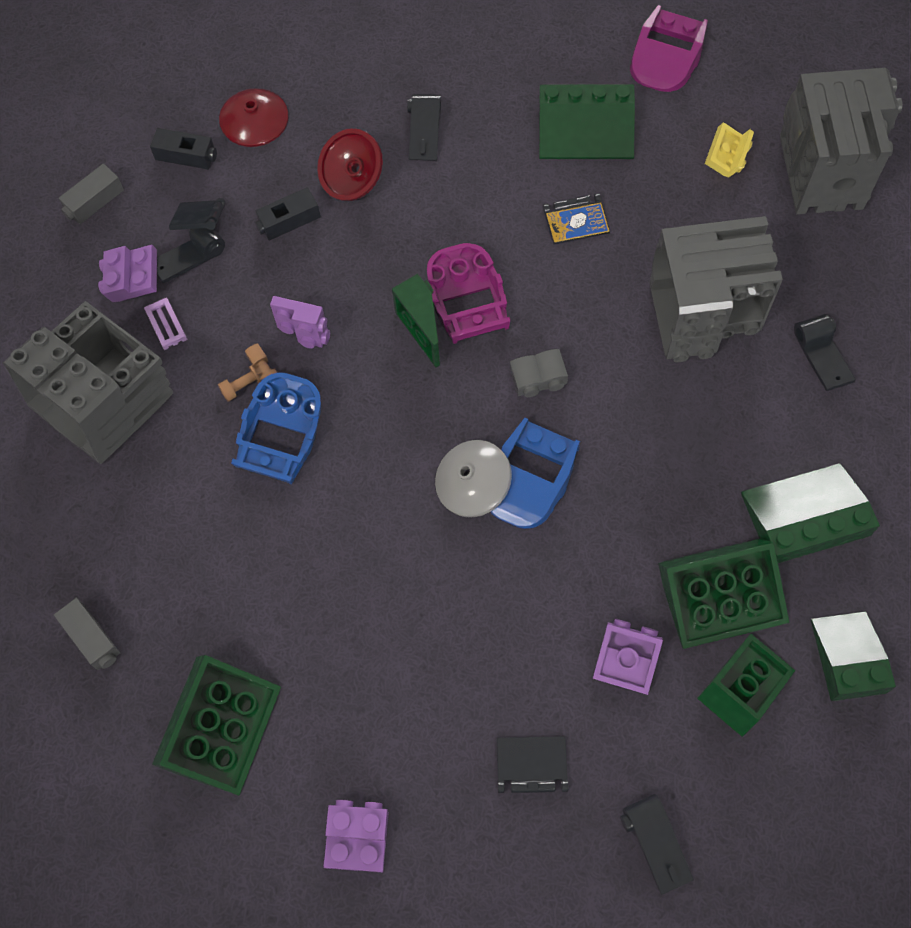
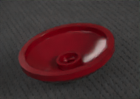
M247 89L236 93L225 102L220 111L219 123L222 132L230 141L246 147L262 146L274 141L283 133L288 123V109L282 98L274 92L265 89Z
M345 129L333 135L324 145L318 159V178L323 189L330 196L342 201L357 200L368 194L376 185L382 171L383 158L378 142L373 136L360 129Z

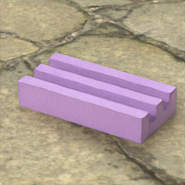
M167 297L144 307L164 350L168 349L171 345H177L180 341L184 342L187 340ZM163 306H166L179 333L174 336L161 310ZM154 310L157 311L169 336L167 340L164 339L152 314Z

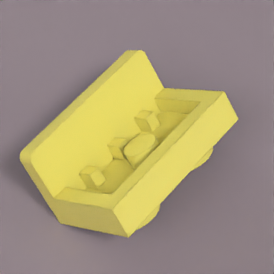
M723 122L717 128L705 164L726 177H730L736 172L739 173L746 164L745 157L752 147L753 142L751 140L754 131L749 129L742 135Z

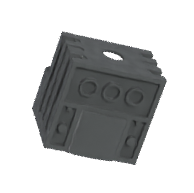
M887 68L800 75L796 89L787 102L783 116L784 124L780 133L796 215L806 214L809 207H814L815 213L844 211L847 204H853L854 210H862L867 201L870 200L877 180L889 156L892 155L893 144L888 140V135L891 129L894 128L895 120L898 114L901 113L903 106L902 99L896 98L895 95L897 80L895 77L891 78Z
M766 216L661 230L659 243L656 246L649 283L666 359H673L674 362H684L690 356L708 359L714 353H717L722 338H729L738 333L754 335L762 330L783 280L781 271H775L778 260L776 252L772 248L771 234L765 235L768 227Z
M86 301L52 331L42 327L39 331L34 332L30 339L21 347L15 349L3 362L28 407L100 465L173 394V390L169 387V379L165 376L166 371L160 366L163 364L161 358ZM122 341L127 343L133 349V352H130Z

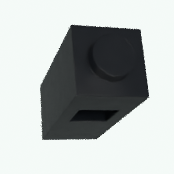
M157 128L150 145L155 160L209 170L211 162H215L217 157V149L214 148L211 137Z
M308 187L255 210L258 219L255 221L257 230L260 235L265 233L269 241L321 218L319 206Z

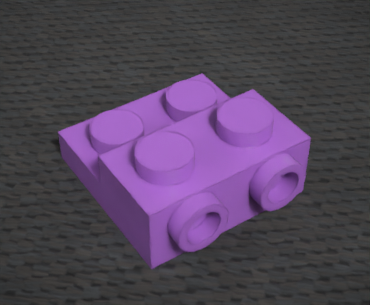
M153 245L129 250L126 246L104 251L103 259L99 261L103 280L99 281L98 287L100 292L110 301L120 302L157 292V249Z
M273 296L270 306L277 328L286 334H293L295 332L298 342L307 348H314L315 346L322 348L323 344H328L330 330L327 329V318L324 316L321 306Z
M615 619L614 624L608 622L593 679L648 695L663 642L662 637L657 636L658 631L651 628L642 627L641 631L631 629V623Z
M336 800V806L329 805L325 835L327 839L324 868L383 873L389 812L387 809H382V803L365 802V808L353 807V801Z

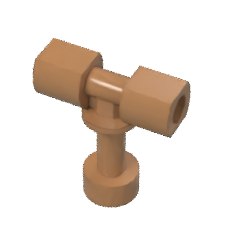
M254 344L245 350L246 356L252 364L249 366L251 372L231 383L226 379L218 384L227 402L237 397L236 391L254 381H257L259 384L268 375L277 373L275 369L271 370L267 364V356L259 344Z

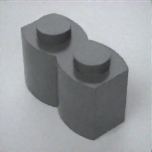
M560 349L548 350L510 361V371L518 396L533 397L539 394V391L546 389L557 391L562 389L568 382V374Z

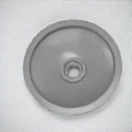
M483 440L466 441L451 449L439 464L435 478L437 495L442 504L456 515L463 517L485 515L494 510L506 497L512 480L511 466L506 455L496 445ZM470 469L469 474L464 476V472Z

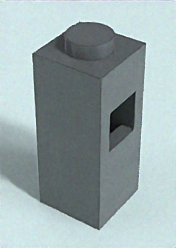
M102 164L59 197L63 206L61 208L62 213L70 221L74 219L79 224L83 223L124 191L118 176L105 164Z
M75 598L54 614L55 618L95 669H106L116 661V656L120 654V651L78 598Z

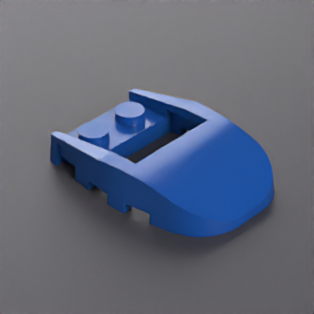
M274 373L262 379L252 394L253 399L247 409L244 408L241 417L243 421L240 433L237 434L236 444L239 446L237 458L232 459L231 464L237 468L292 484L312 450L321 413V399L318 389L309 380L287 373ZM259 420L306 434L298 457L251 443Z
M524 418L502 446L501 450L506 457L509 458L516 445L561 465L562 468L555 482L551 483L510 464L512 480L509 491L504 500L491 513L496 518L513 526L534 528L548 519L560 498L563 497L572 474L576 453L580 448V441L570 440L533 424L527 418Z

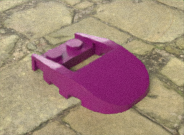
M658 5L642 26L634 47L630 64V73L634 80L643 86L664 92L676 91L682 88L700 61L708 20L704 19L702 22L661 10V6ZM650 31H654L694 44L691 51L649 39L648 35Z
M463 243L441 249L431 256L427 264V276L434 292L432 299L437 316L453 344H456L458 340L502 328L507 330L510 325V317H507L506 313L507 301L503 291L500 273L497 274L493 266L494 262L488 252L476 244ZM490 289L494 303L447 315L443 301Z

